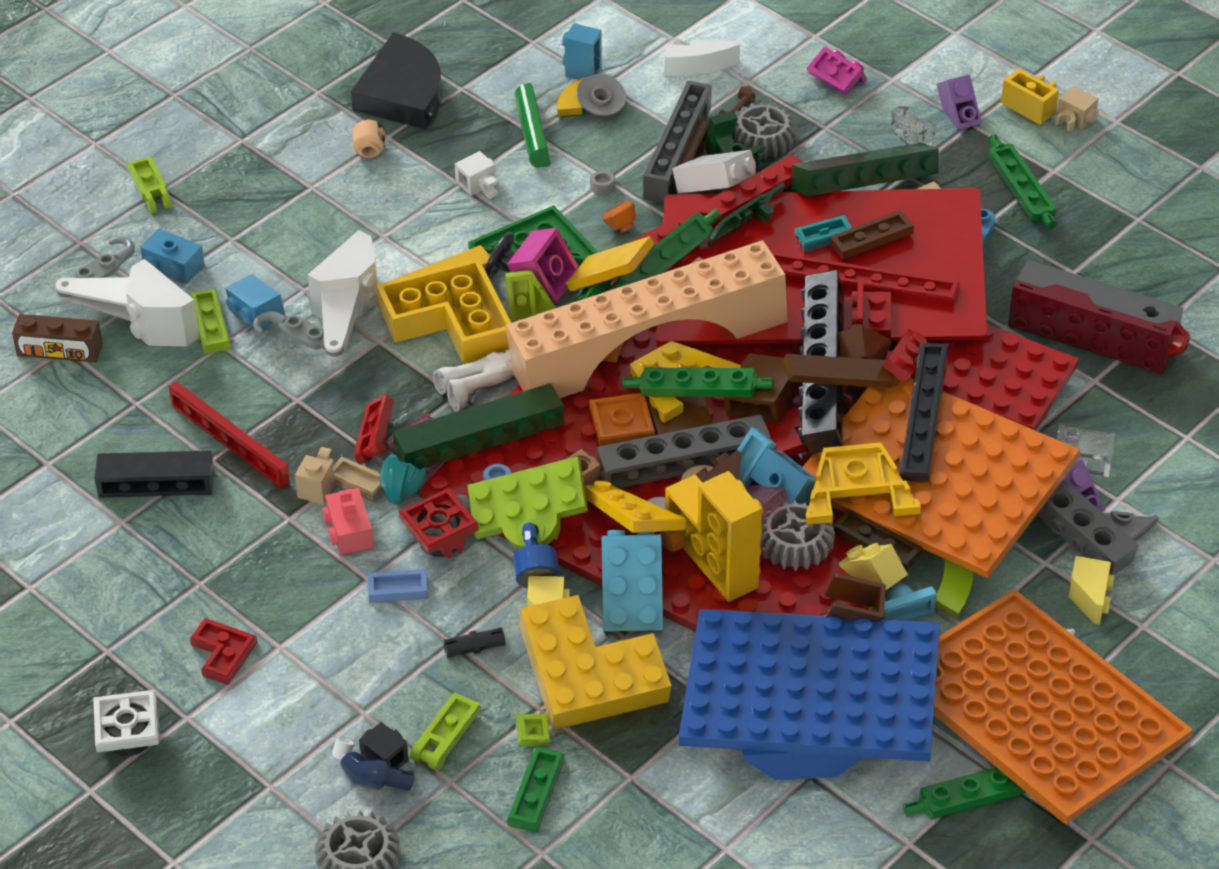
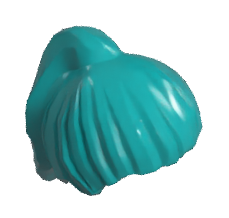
M393 454L385 459L380 473V484L389 503L393 505L401 504L406 496L416 494L423 487L426 481V470L424 467L419 470L411 463L401 462Z

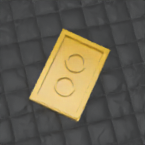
M649 236L589 255L566 282V285L570 291H574L632 273L653 248L654 242Z

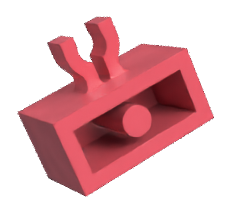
M359 488L325 495L326 507L322 508L325 525H331V528H328L331 545L337 544L340 556L374 548L372 527Z

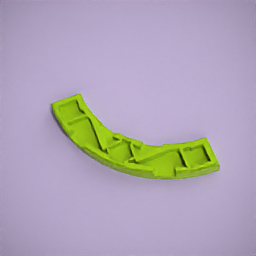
M942 558L944 560V572L936 595L935 606L957 619L968 599L974 572Z

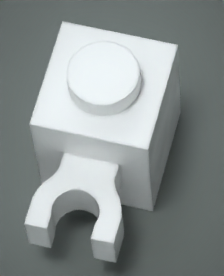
M478 151L455 163L456 184L470 196L480 191H483L489 199L498 195V191L493 187L498 182L495 178L496 165L492 159L487 158Z

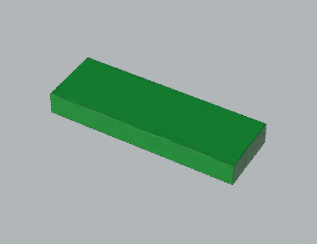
M539 747L534 748L507 817V826L538 832L565 761V753Z

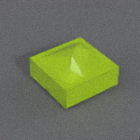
M517 714L515 720L518 747L549 746L548 715Z

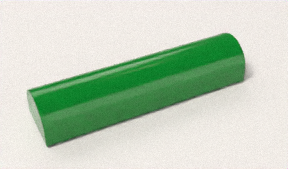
M531 83L523 84L515 90L514 97L529 161L534 167L550 166L551 162L533 85Z

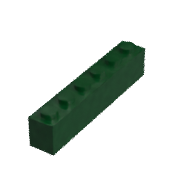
M920 142L792 164V190L807 196H814L938 174L939 148Z
M546 384L393 431L394 451L401 462L411 463L421 470L423 467L426 468L562 426L564 425V405L552 384Z

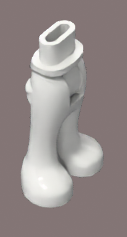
M510 349L505 350V353L492 352L486 357L457 367H442L433 371V382L436 390L441 395L447 394L449 404L455 412L463 410L467 406L468 394L483 387L503 383L515 376L512 369Z

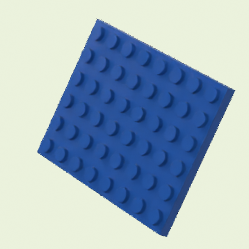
M699 609L679 732V746L930 762L940 623L883 619L882 621H870L866 618L848 620L835 616L826 618V616Z

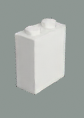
M751 150L700 156L672 169L679 194L734 186L756 174V163Z

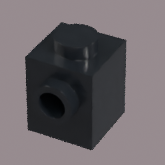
M382 722L373 729L367 730L359 739L360 754L366 760H385L389 767L399 769L409 761L407 741L403 739L396 729H390Z

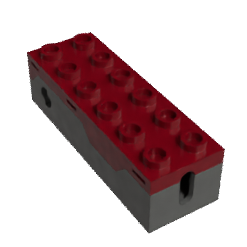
M1027 260L1012 288L1008 326L1163 375L1172 357L1185 353L1191 336L1181 325L1183 307L1031 260Z

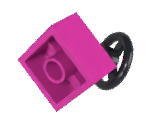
M557 228L532 231L516 253L510 251L514 242V234L507 232L497 243L487 261L484 270L488 278H493L499 269L507 273L532 270L553 303H557L568 288L566 282L579 268Z

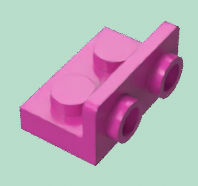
M825 46L806 68L809 74L844 95L848 94L858 80L862 83L867 81L863 72L864 67L855 60L851 62L837 49L832 51Z

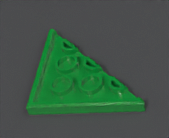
M554 205L468 242V249L481 245L488 254H491L500 239L507 232H512L514 234V242L510 251L516 253L532 231L557 228L578 266L589 255L598 253Z

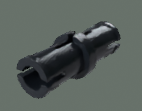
M498 627L477 633L474 630L470 631L468 635L443 639L446 657L450 658L472 652L474 655L479 654L481 650L505 646L506 641L503 628Z

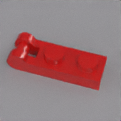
M388 394L366 405L354 450V457L359 464L363 465L369 462L372 456L378 457L386 452L384 438L387 435L386 431L394 400Z

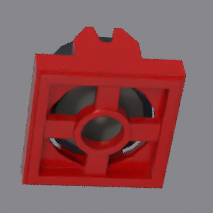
M450 488L399 511V518L417 539L421 549L428 555L435 557H447L449 559L452 553L456 551L460 554L466 544L465 537L479 530L477 521Z

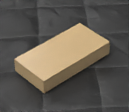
M342 456L333 465L335 485L346 490L359 488L361 496L373 502L384 491L380 484L379 472Z

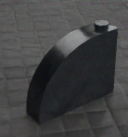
M392 33L351 90L353 111L426 129L431 120H435L442 101L441 70L436 57L418 41L401 34Z

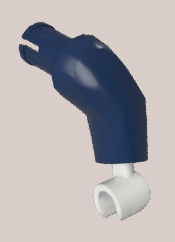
M336 738L332 755L335 758L341 759L340 765L352 783L377 790L384 786L406 791L411 790L414 783L413 771L389 767L385 760H366L358 752H352L353 741L345 739L342 742Z

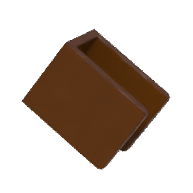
M835 574L825 591V597L867 606L870 609L866 610L834 602L826 613V618L835 616L848 620L866 618L870 621H882L884 617L886 585L847 575Z

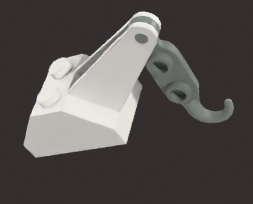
M360 230L307 275L311 312L323 320V329L296 315L285 316L278 312L267 311L255 318L253 322L255 331L263 334L260 324L265 321H272L278 324L286 336L314 350L323 348L325 355L329 359L336 360L343 357L357 316H363L378 302L376 263L372 237Z
M117 237L109 241L110 245L124 244L126 246L125 249L116 254H103L89 264L78 268L73 278H61L56 282L58 298L131 321L130 330L137 339H142L149 346H188L200 339L194 299L145 259L131 267L129 277L107 278L115 274L122 263L129 259L135 251L134 243L126 237Z

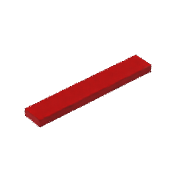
M177 381L169 385L172 407L283 489L290 484L287 463Z

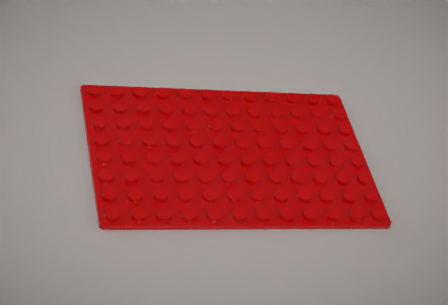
M978 188L837 191L814 196H807L799 192H782L769 203L774 209L769 222L761 221L757 215L753 216L747 223L743 224L741 222L738 232L731 231L719 238L712 247L707 246L709 236L663 272L689 265L698 257L705 260L763 240L770 252L960 281V288L954 306L891 297V338H889L891 341H900L908 329L920 333L926 341L983 340L987 337L981 199ZM718 194L666 195L664 198L663 224ZM902 210L914 225L913 234L844 260L841 259L831 245L803 252L802 245L799 244L798 239L795 237V228L845 215L850 226L853 228ZM785 280L788 321L786 323L737 339L728 329L710 321L697 319L676 320L657 325L656 343L659 345H665L670 341L682 345L804 343L800 328L804 326L801 307H804L805 304L802 299L801 288L805 287V283ZM844 289L845 331L852 325V310H857V308H852V290Z

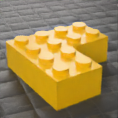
M479 258L376 284L378 308L394 343L447 330L463 365L482 359L492 352L505 353V350L509 349L506 325L510 324L511 321Z
M729 471L703 483L696 475H693L667 487L665 509L687 519L686 529L681 530L685 539L683 549L725 599L730 602L757 589L760 574L761 519L763 515V508L757 499H753L746 491L744 484L740 480H736Z
M579 595L520 608L519 627L552 731L669 702L672 686L654 633L595 647Z

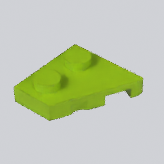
M532 270L505 273L508 314L511 323L557 308Z

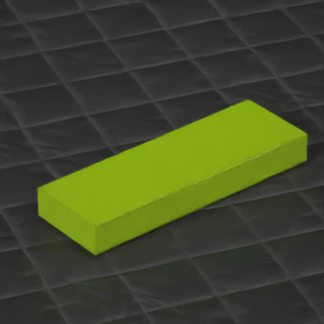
M210 289L190 293V297L194 299L199 336L204 354L230 350V341L217 290Z

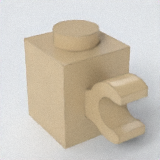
M1073 86L1059 98L1055 125L1058 126L1066 122L1067 131L1073 130L1074 127L1083 130L1088 124L1093 123L1097 119L1099 114L1097 109L1099 98Z
M321 447L317 458L308 455L304 457L295 473L298 498L325 504V495L330 494L335 485L334 459H330L333 452L332 449Z

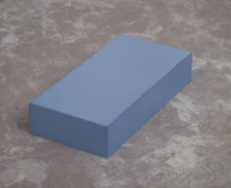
M426 569L368 573L369 603L428 599Z

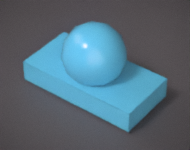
M753 427L737 449L741 453L739 480L744 484L746 490L754 480L750 477V474L766 449H774L776 446L772 440Z
M896 584L890 587L886 594L883 620L912 621L933 614L935 612L937 593L932 586L913 592L907 585Z

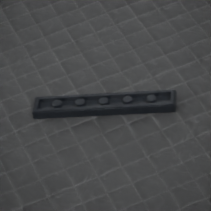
M920 343L900 468V477L903 481H930L949 354L948 344Z

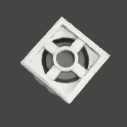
M155 690L93 698L95 747L97 752L113 751L120 756H134L140 754L151 745L159 744L160 725Z

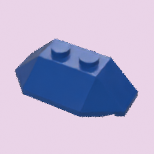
M743 750V757L746 762L774 780L838 777L864 758Z

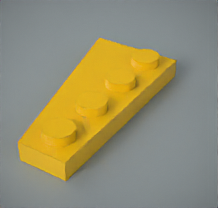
M595 481L594 485H584L586 499L633 533L686 529V518L614 487L609 482Z

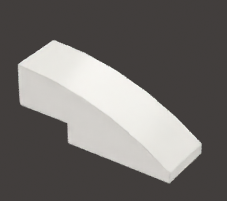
M691 39L690 46L666 45L664 76L699 75L737 65L740 60V41Z

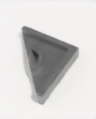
M1117 511L1103 513L1134 541H1137L1159 520L1157 515L1144 517L1134 516V513Z

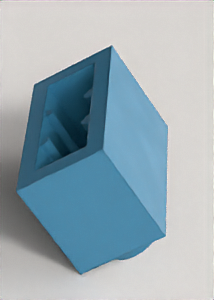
M574 23L570 30L563 35L562 46L565 47V54L562 64L565 66L566 77L579 80L590 75L599 74L602 70V30Z
M159 228L140 247L142 260L145 259L162 274L171 279H176L186 284L205 265L202 245Z
M253 274L225 288L228 297L226 299L228 309L232 313L239 315L247 324L253 326L255 318L267 311H274L285 315L281 294ZM265 321L260 324V328L263 329L274 322Z
M772 448L766 449L750 474V477L757 482L756 487L767 495L773 494L778 498L776 503L779 506L783 501L787 504H792L794 500H796L797 504H803L806 501L809 503L812 489H814L816 478L789 456L782 451Z

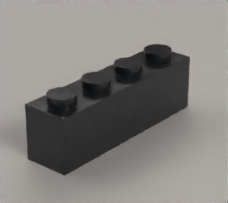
M207 450L97 454L94 479L98 498L212 495L214 478L212 452Z

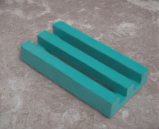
M845 215L795 228V237L798 239L799 244L802 245L803 252L829 246L830 236L852 227Z

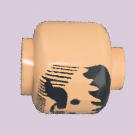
M364 120L354 126L352 141L355 152L365 158H373L383 152L385 148V129L382 124L373 120Z

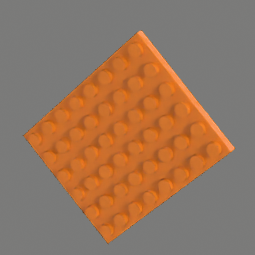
M894 376L895 383L892 388L868 387L843 417V446L881 442L895 463L897 472L900 475L915 379L909 378L904 384ZM943 392L930 481H906L910 487L911 494L920 502V514L894 516L890 493L831 498V507L844 513L850 509L916 543L922 549L989 578L1078 461L1080 449ZM822 452L814 453L803 466L815 478Z
M1015 589L939 636L934 715L1065 825L1182 745L1192 736L1193 729Z

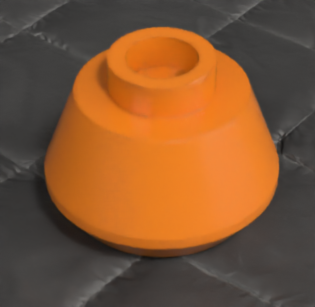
M629 200L621 202L603 213L602 220L612 230L616 231L619 229L623 233L635 226L633 223L637 219L635 205Z

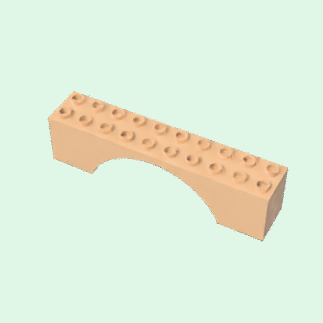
M762 240L507 324L506 329L513 373L523 391L551 383L559 398L583 391L593 371L612 350L635 334L653 326L676 320H705L725 327L738 339L786 323L788 321L785 273Z

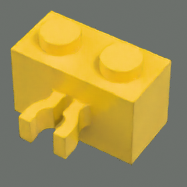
M1019 68L1003 80L1001 104L1042 125L1056 114L1059 90L1056 89L1057 83L1051 81L1047 84L1045 83L1044 75L1041 74L1036 78Z

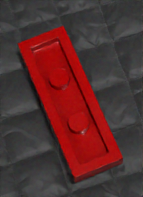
M908 329L883 364L885 369L904 384L917 367L920 343H927L924 336Z

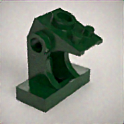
M734 110L710 117L705 147L708 155L751 150L756 166L758 168L761 167L764 156V144L745 148L742 144L734 142L738 119Z

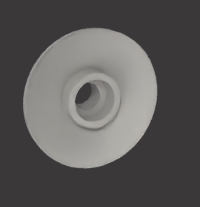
M602 74L590 75L585 77L577 87L576 95L578 102L591 114L612 116L621 111L625 105L626 93L623 86L610 76Z

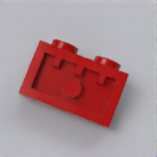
M858 281V291H852V308H857V310H852V325L863 324L865 327L879 332V334L887 338H891V292H863V281Z

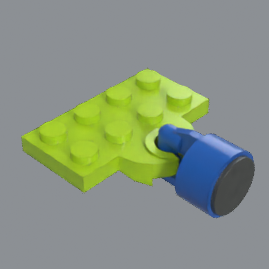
M573 457L469 484L468 492L471 515L479 526V530L474 532V535L478 540L504 533L508 542L518 550L513 555L516 582L528 588L529 576L559 577L557 552L548 544L553 539L557 540L560 518L588 511L579 458Z

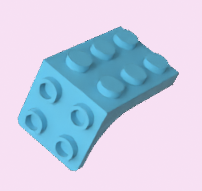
M625 530L607 531V536H602L603 632L663 631L661 535H655V532H637V535L625 536Z

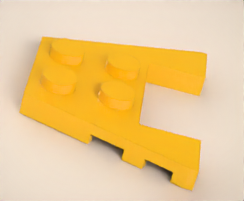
M670 341L630 363V374L632 377H640L644 367L740 368L741 365ZM648 396L651 405L657 409L659 418L664 423L683 413V403L673 396Z
M881 442L823 448L816 482L814 489H812L809 508L806 512V525L833 522L831 498L890 493L894 516L920 514L921 506L918 499H915L911 494L907 482L903 481L898 474L895 463Z

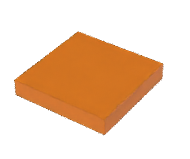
M641 393L589 400V408L599 446L655 436L646 398Z

